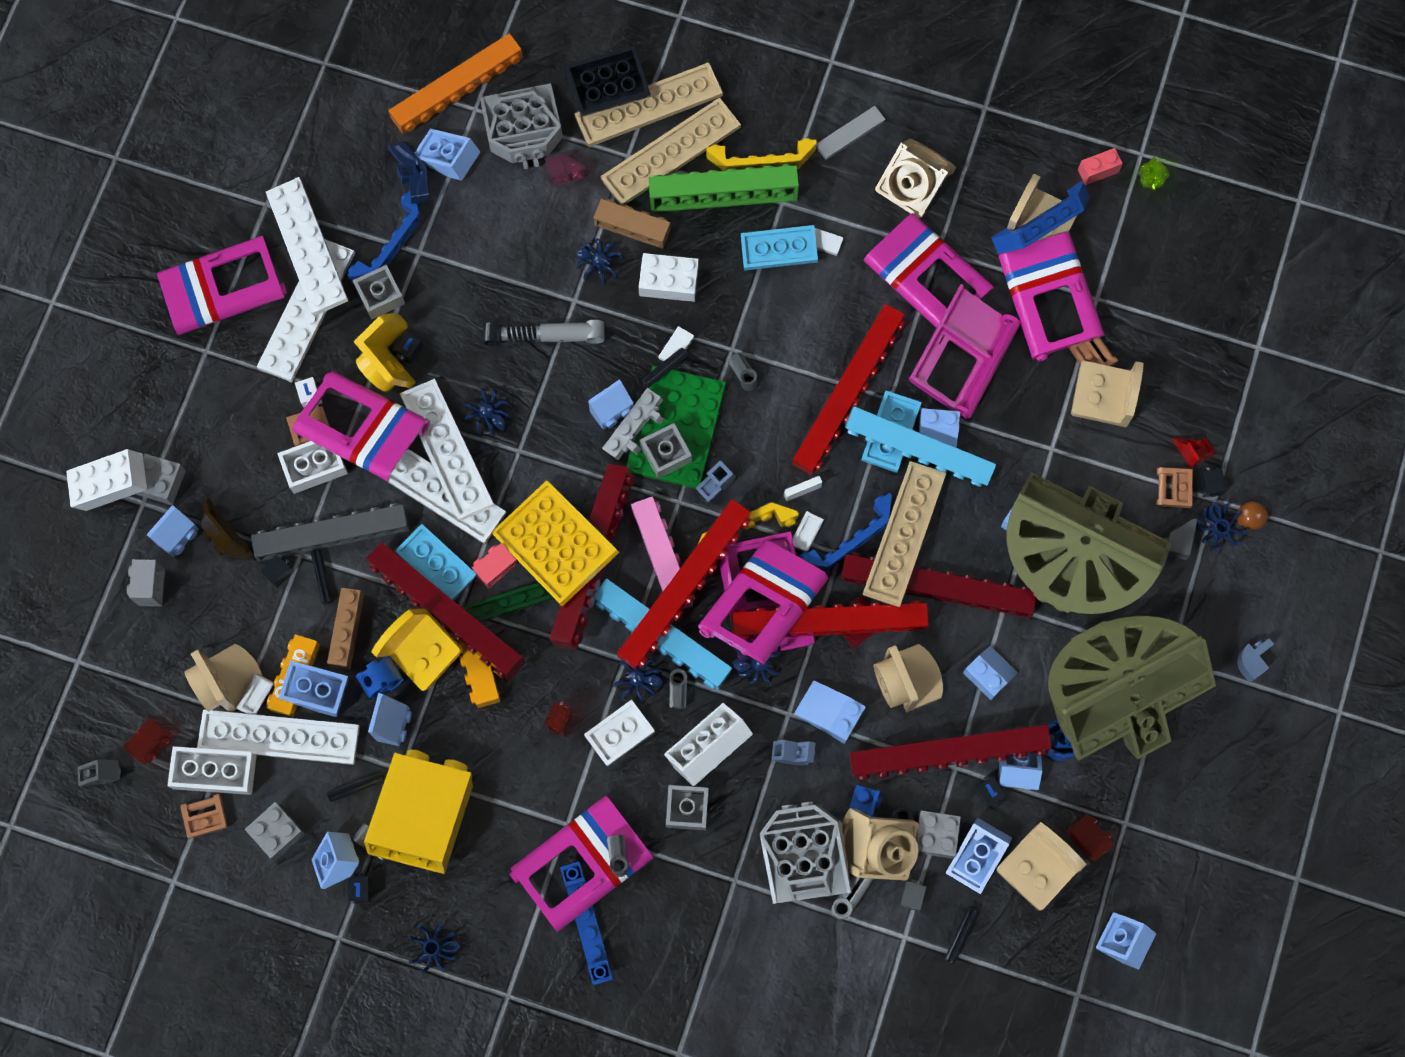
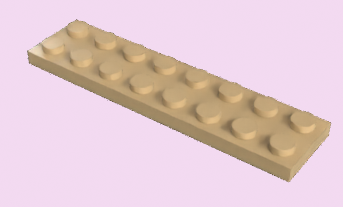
M709 62L648 85L651 97L581 117L580 112L574 113L588 148L722 97L723 92Z
M718 98L603 174L601 180L620 205L624 206L649 189L648 177L657 174L663 176L671 175L704 153L706 147L716 145L740 129L741 124L723 101Z
M912 461L909 462L863 592L864 596L897 607L901 606L946 476L945 472Z

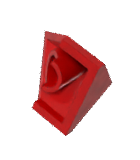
M1171 437L1190 468L1216 454L1206 438L1199 440Z

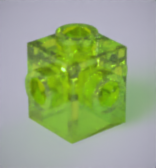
M1155 157L1148 163L1143 164L1138 171L1141 178L1139 180L1145 188L1149 186L1153 191L1157 187H1161L1170 176L1167 168Z

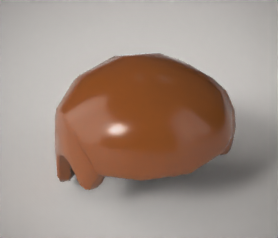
M1250 501L1242 504L1237 509V511H1241L1240 516L1237 518L1238 524L1246 527L1248 530L1261 529L1267 523L1268 511L1259 502Z

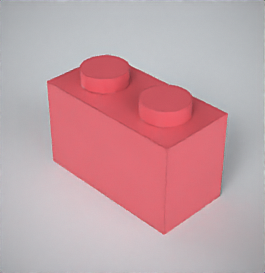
M1113 148L1082 160L1078 171L1084 184L1088 185L1119 173L1123 163L1116 149Z
M502 543L491 547L488 551L489 554L484 558H478L472 567L473 571L488 589L518 565L517 560Z

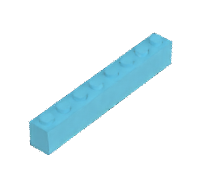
M853 406L845 425L849 434L857 437L859 434L866 436L865 440L876 444V441L884 443L883 447L891 451L894 448L901 450L900 454L911 458L912 455L919 458L918 462L925 465L933 463L937 465L936 469L945 473L947 470L954 472L953 476L962 480L965 477L972 479V484L980 487L982 484L988 485L996 466L993 462Z
M607 578L596 591L594 597V605L601 611L607 610L610 613L609 616L617 622L621 620L626 624L625 627L630 632L635 630L649 611V608ZM670 625L672 627L666 637L662 636L658 641L660 645L656 650L665 656L666 654L670 655L673 658L672 661L678 666L684 665L689 669L688 673L693 677L697 678L699 676L705 680L703 683L710 689L716 688L719 690L731 674L732 668L673 625Z

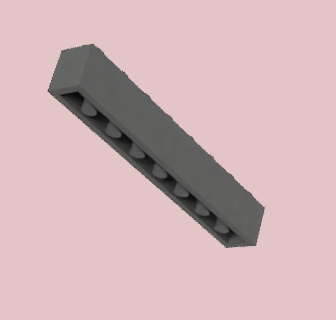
M394 503L390 504L387 508H371L368 512L355 511L348 516L335 515L332 519H316L313 523L309 524L297 523L294 524V527H277L275 531H258L255 535H251L254 557L260 562L270 560L275 555L285 557L309 552L314 549H324L409 531L405 507L403 504Z

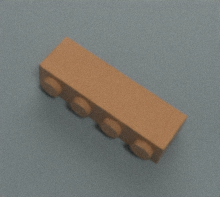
M609 199L600 200L593 217L594 225L661 249H663L671 230L670 222L667 219L653 217L645 211H635L630 206H621Z
M341 588L327 661L331 668L351 669L364 599L361 590Z

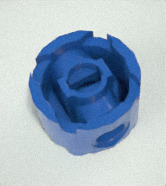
M390 656L383 658L380 662H377V660L370 662L366 666L367 670L356 675L370 700L377 699L378 693L386 695V691H393L403 682L402 675Z
M1058 720L1053 721L1048 725L1052 749L1045 756L1056 761L1069 760L1075 756L1071 742L1062 732Z

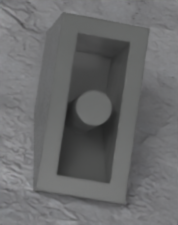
M1197 519L1190 520L1172 531L1167 538L1164 537L1165 540L1171 542L1168 553L1169 557L1187 560L1190 557Z
M97 759L77 767L78 786L107 784L120 780L121 768L119 760Z

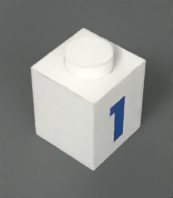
M313 377L295 383L303 408H305L318 390Z

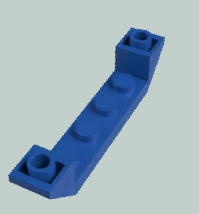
M1081 181L1068 189L1069 197L1015 231L1005 228L991 237L997 253L1002 254L1024 249L1083 212L1090 198L1084 182Z
M410 190L408 193H404L401 198L403 210L409 213L404 217L403 224L393 232L392 239L383 246L379 257L372 261L371 268L360 261H357L355 265L349 268L347 276L351 283H353L352 280L387 265L388 267L421 222L418 203L411 204Z
M890 493L886 496L882 494L874 501L873 510L880 519L878 517L873 519L867 529L863 530L862 528L854 534L855 538L839 545L840 549L835 553L833 551L829 552L824 557V561L814 549L810 552L808 550L805 551L799 558L822 571L830 570L842 561L846 554L849 555L887 527L892 495Z
M580 862L560 867L569 896L586 884ZM592 905L575 920L592 983L597 985L613 980Z

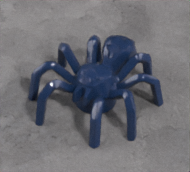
M596 238L595 243L598 244V252L588 243H584L583 248L576 252V258L582 260L578 262L577 269H580L582 264L594 265L585 271L583 279L586 280L587 275L596 268L598 269L602 284L605 285L606 281L602 269L609 270L615 279L618 278L616 272L607 266L612 261L609 257L619 255L621 259H624V256L618 251H613L606 255L610 246L617 248V245L614 242L608 243L602 252L601 241Z
M481 388L480 392L485 403L480 401L481 404H477L479 408L470 403H465V409L470 407L479 413L466 415L464 421L467 422L468 418L481 416L477 421L478 435H482L480 423L486 420L491 435L494 436L495 432L490 420L499 430L506 428L504 418L495 413H501L511 421V417L507 412L496 410L495 408L500 404H506L509 408H511V405L505 400H500L493 405L498 393L496 389L493 390L489 403L484 389Z
M1213 503L1209 508V517L1212 520L1206 516L1207 508L1203 510L1204 520L1212 526L1202 527L1200 519L1197 521V527L1202 531L1212 530L1203 538V544L1207 543V539L1215 534L1212 544L1214 551L1219 550L1216 547L1218 538L1220 540H1223V538L1227 539L1226 535L1234 546L1241 545V542L1233 540L1229 531L1239 535L1247 534V530L1239 531L1230 527L1240 516L1241 511L1238 510L1232 520L1228 522L1226 520L1228 503L1223 508L1222 519L1221 509L1216 503Z
M778 646L777 652L769 658L777 657L781 652V646ZM736 649L738 656L741 658L735 659L732 664L737 669L738 675L740 677H747L756 670L754 680L747 678L750 684L757 682L759 671H761L765 682H772L773 677L767 679L764 669L773 675H780L782 673V667H779L777 672L769 668L772 665L770 663L772 659H768L765 664H762L750 656L743 655L740 650Z
M648 659L645 666L641 669L638 668L637 671L624 661L619 662V665H624L630 671L626 673L629 676L625 677L629 680L617 681L613 687L631 684L622 693L621 699H624L636 687V693L641 703L644 704L645 700L640 692V686L651 692L654 697L657 696L655 690L644 684L647 683L656 688L664 685L663 680L657 675L646 677V675L654 672L662 674L660 669H650L644 672L646 665L650 662L655 663V660Z
M439 923V927L433 939H431L430 932L425 927L418 925L417 928L426 934L428 941L413 936H408L407 938L408 940L424 944V946H420V948H423L420 953L425 954L418 959L409 960V963L416 964L428 956V964L424 969L419 970L420 973L426 972L431 967L432 958H434L441 971H445V967L440 963L437 956L448 960H455V957L446 955L441 951L452 954L459 949L460 945L456 941L440 943L452 938L454 933L451 932L449 935L437 940L439 933L443 929V924Z

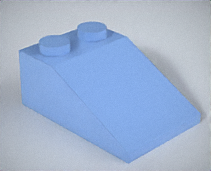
M430 129L415 151V154L425 166L449 178L462 181L480 154V150L471 138Z
M290 660L279 699L319 713L337 717L348 684V676Z
M813 681L794 715L845 744L866 707L840 692Z
M378 693L368 732L378 742L400 746L401 742H404L407 731L405 726L406 723L410 722L412 715L410 708L397 700Z
M977 818L946 874L981 894L1009 846L1012 837Z

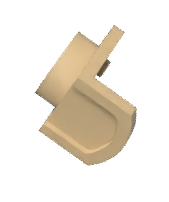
M908 139L898 147L875 190L904 210L914 213L918 218L924 216L945 178L953 174L956 167L927 146L913 139Z
M1033 174L1010 218L1008 229L1015 231L1062 201L1037 189L1040 176ZM1077 215L1037 241L1069 232Z
M1083 361L1079 368L1071 414L1080 418L1127 427L1136 409L1144 363L1136 361L1131 371Z
M237 644L228 647L211 658H207L199 650L192 652L191 656L196 665L184 671L195 695L208 712L220 705L229 712L238 710L237 705L255 674L263 676L258 663L252 655Z
M920 644L902 651H898L896 645L889 647L884 660L874 664V672L879 687L890 708L904 704L905 711L909 712L942 698L943 682L940 669L932 655Z
M849 808L842 822L849 873L858 878L907 880L910 870L915 865L918 857L916 839L919 823L913 820L871 817L858 809Z
M1040 822L997 867V872L1037 910L1041 911L1069 880L1085 867L1086 863L1065 841Z

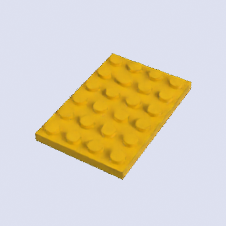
M547 480L492 531V534L506 547L561 606L566 604L619 553Z

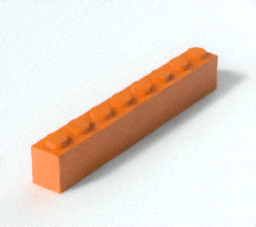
M510 33L389 109L391 119L402 134L411 132L417 125L427 122L437 112L444 111L451 103L458 102L465 94L472 93L476 87L486 84L492 77L503 73L512 64L519 63L523 58L522 49Z

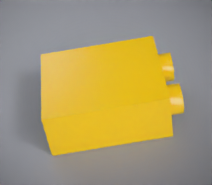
M407 750L406 755L394 753L364 840L367 853L445 874L473 788L471 772H467L468 767L464 763L456 760H445L444 765L429 762L430 757L418 750Z

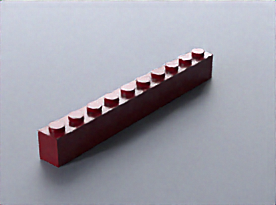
M608 464L589 522L612 544L613 539L617 536V527L623 517L624 505L628 502L629 490L634 484L635 477L629 467ZM606 566L566 604L560 605L549 638L555 646L577 650L578 645L582 642V633L584 627L588 624V615L590 609L594 606V597L600 587V578Z
M381 542L366 558L370 564L368 568L377 575L379 572L383 576L382 580L389 586L393 584L397 587L395 590L402 597L408 596L410 598L409 602L414 607L426 609L446 631L449 630L452 633L451 636L458 643L462 641L467 645L465 648L471 654L477 653L481 657L479 660L487 667L491 665L495 668L494 672L500 678L506 677L510 681L523 667L525 662L517 652L384 543Z
M856 553L846 554L840 581L866 586L876 557L863 558L860 554ZM914 565L905 594L1026 618L1032 617L1036 600L1034 592L1028 587H1021L1020 589L1013 587L1009 583L994 584V581L988 579L979 581L975 580V577L968 575L959 577L953 572L939 573L933 568L918 569L916 565Z
M1048 725L850 752L853 777L858 778V781L869 780V776L875 775L878 778L889 777V773L906 775L911 770H917V773L927 772L929 768L936 767L937 770L948 769V765L956 764V767L968 766L969 762L986 764L990 759H996V762L1008 760V757L1016 756V759L1027 758L1028 754L1036 753V756L1048 755V751H1051L1052 748Z

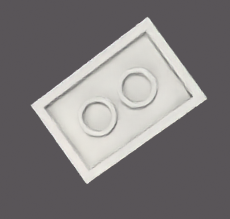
M630 700L586 732L584 736L608 767L655 731L634 702Z

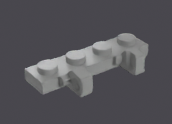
M647 388L602 449L617 460L628 450L638 455L641 448L633 441L650 418L658 424L662 423L664 418L657 411L663 399Z

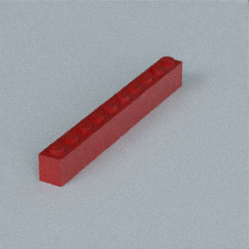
M887 304L883 306L794 456L792 465L810 475H813L815 470L819 471L823 464L821 459L831 451L832 445L830 444L833 439H838L842 431L840 427L843 423L846 424L851 408L853 406L857 407L860 401L858 398L860 393H865L869 386L867 381L870 377L873 378L878 370L876 366L879 361H884L887 355V347H892L897 338L894 335L897 330L901 331L904 327V313Z
M733 499L729 502L617 652L619 659L636 671L639 667L643 668L649 659L647 658L651 651L655 652L659 647L660 642L658 641L660 638L668 635L672 628L670 626L674 620L678 621L682 616L683 607L691 604L695 597L693 595L695 591L702 589L706 583L704 579L708 574L712 575L718 566L716 565L720 558L723 560L729 552L727 548L730 544H735L739 539L740 534L738 533L742 528L746 529L751 522L750 511Z
M911 601L909 604L901 603L900 607L891 604L882 605L879 602L872 603L871 606H863L861 603L852 604V607H844L842 604L833 605L832 608H825L823 605L813 606V609H805L785 637L926 630L929 626L927 603ZM780 607L775 608L774 611H766L765 608L755 609L754 612H747L746 609L736 610L731 615L732 633L742 639H756Z

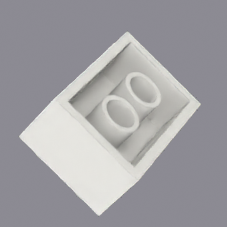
M643 253L639 296L695 302L699 259Z
M312 441L277 453L289 488L294 494L348 474L342 457Z

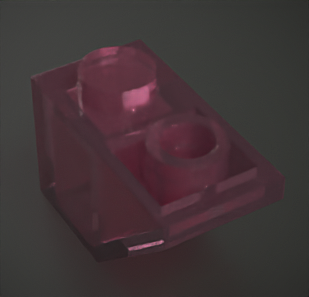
M565 154L545 158L551 185H562L566 181H578L587 176L585 165Z

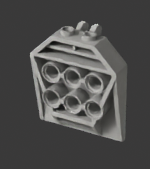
M551 83L480 97L490 150L511 163L523 162L524 169H528L527 160L533 159L534 166L539 167L538 159L548 156L563 138Z
M813 801L801 803V807L793 804L781 806L782 810H778L773 814L760 833L773 904L852 893L842 822L820 805H813ZM821 833L826 836V842L823 845L818 842V836ZM802 836L807 840V844L803 848L799 845V838ZM782 839L787 842V848L784 851L779 846ZM825 857L830 861V866L827 869L822 866V860ZM805 860L810 863V870L808 872L802 868ZM786 863L791 867L788 875L783 872V866Z

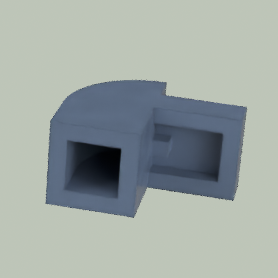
M721 460L707 472L708 477L696 487L698 492L709 503L722 490H726L736 477Z
M1261 639L1253 646L1248 644L1238 655V668L1249 683L1269 669L1260 655L1274 645L1270 639H1267L1265 642Z
M788 740L773 741L771 761L793 765L814 763L816 743L810 741L800 743Z

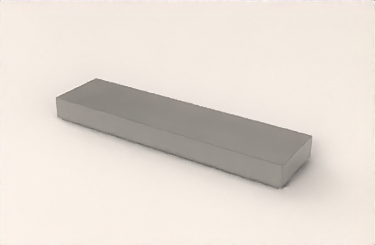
M873 106L818 142L816 148L825 160H828L883 124L885 118Z

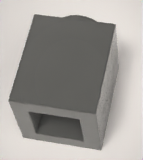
M911 879L910 882L907 881L905 883L900 907L917 912L921 910L926 886H922L923 882Z

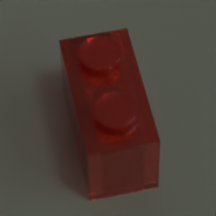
M561 701L559 704L553 703L544 722L548 731L565 738L574 718L570 705Z
M149 717L123 748L140 763L146 765L154 760L156 752L160 748L168 744L171 734Z
M1086 814L1066 832L1094 862L1114 844L1110 834L1098 827V821L1092 815L1089 817Z

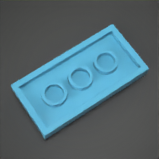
M814 225L741 233L744 270L818 262Z
M885 391L877 416L913 429L921 402ZM868 441L861 461L897 473L903 455L900 454L901 450L894 448L891 451L883 447L884 443L876 441V444Z
M423 524L395 550L397 555L453 601L477 577V574Z

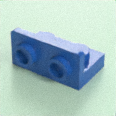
M856 785L849 808L858 809L871 817H876V815H873L875 807L879 808L882 796H879L880 790L876 789L875 791Z

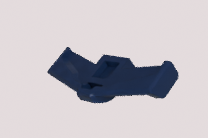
M406 142L388 145V151L401 164L396 166V172L401 183H409L411 204L424 202L429 196L425 164Z

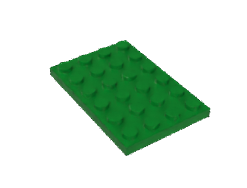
M670 370L648 388L663 399L657 413L664 420L661 424H658L650 418L633 442L641 448V439L674 423L692 455V462L658 479L641 448L638 455L630 451L626 467H629L632 473L637 476L696 489L702 481L726 382Z

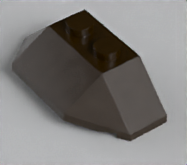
M206 498L201 519V527L204 530L203 536L208 542L212 540L216 544L213 548L220 556L224 554L228 559L255 561L254 553L213 503Z

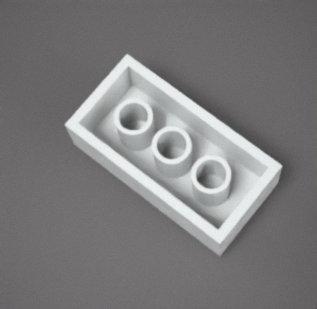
M129 449L67 471L70 505L72 508L84 511L147 490L143 454Z
M722 703L664 755L674 769L694 786L753 734L743 719Z
M173 747L168 787L176 790L252 795L257 756L252 752Z

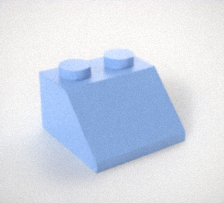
M620 380L588 401L590 413L603 430L616 425L617 420L622 417L625 418L634 406Z
M922 408L919 419V433L956 447L960 412Z
M172 505L148 532L147 536L174 558L184 550V546L188 541L195 538L199 528Z
M989 646L964 670L963 674L992 700L1018 672Z
M1036 753L1028 754L1027 758L1016 759V756L1008 757L1006 761L999 762L998 777L1000 786L1039 790L1042 776L1041 756H1036Z
M327 831L312 858L321 889H326L351 877L354 870L358 867L359 858L356 855L354 844L348 833Z
M1113 912L1096 949L1123 964L1139 970L1156 933L1141 922Z

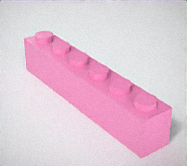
M649 497L631 504V509L663 592L679 571L681 560L678 553L674 554L672 547H675L671 536H667L665 531L668 529L665 519L660 518L659 512L662 511L659 502H654L653 497ZM691 602L689 606L685 605L683 609L693 606V603Z

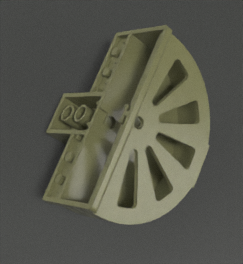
M1033 472L1029 474L1016 499L1007 524L1008 552L1019 577L1034 592V596L1039 601L1047 602L1057 610L1067 613L1069 611L1083 614L1106 613L1121 609L1139 599L1149 590L1164 568L1171 542L1120 517L1119 514L1123 502L1091 486H1088L1082 498Z
M1133 616L1107 622L1103 621L1071 638V641L1054 660L1048 680L1049 693L1059 726L1071 742L1074 755L1078 760L1085 758L1121 737L1124 739L1125 746L1137 759L1144 757L1171 742L1165 717L1166 713L1216 687L1206 640L1178 622L1152 616Z

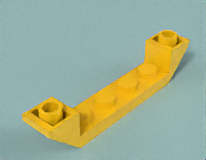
M805 138L798 141V154L796 155L787 153L781 156L770 154L766 157L749 156L748 158L732 157L726 159L725 146L720 145L706 147L707 159L722 171L728 169L744 170L748 167H754L755 169L765 166L781 167L785 164L797 165V169H799L816 151V140Z
M771 502L751 511V522L745 530L752 528L760 520L764 522L771 519L773 514L780 527L785 525L789 527L797 522L799 514L796 510ZM706 533L702 534V536H701V538H700V541L702 540V538L705 536Z

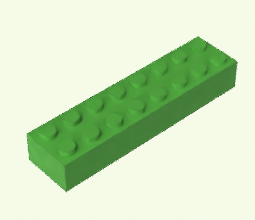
M785 164L781 167L765 166L757 169L748 167L744 170L728 169L719 172L711 170L706 173L695 171L689 174L673 173L668 176L657 174L648 177L651 212L797 201L798 198L797 165L792 166L790 164Z

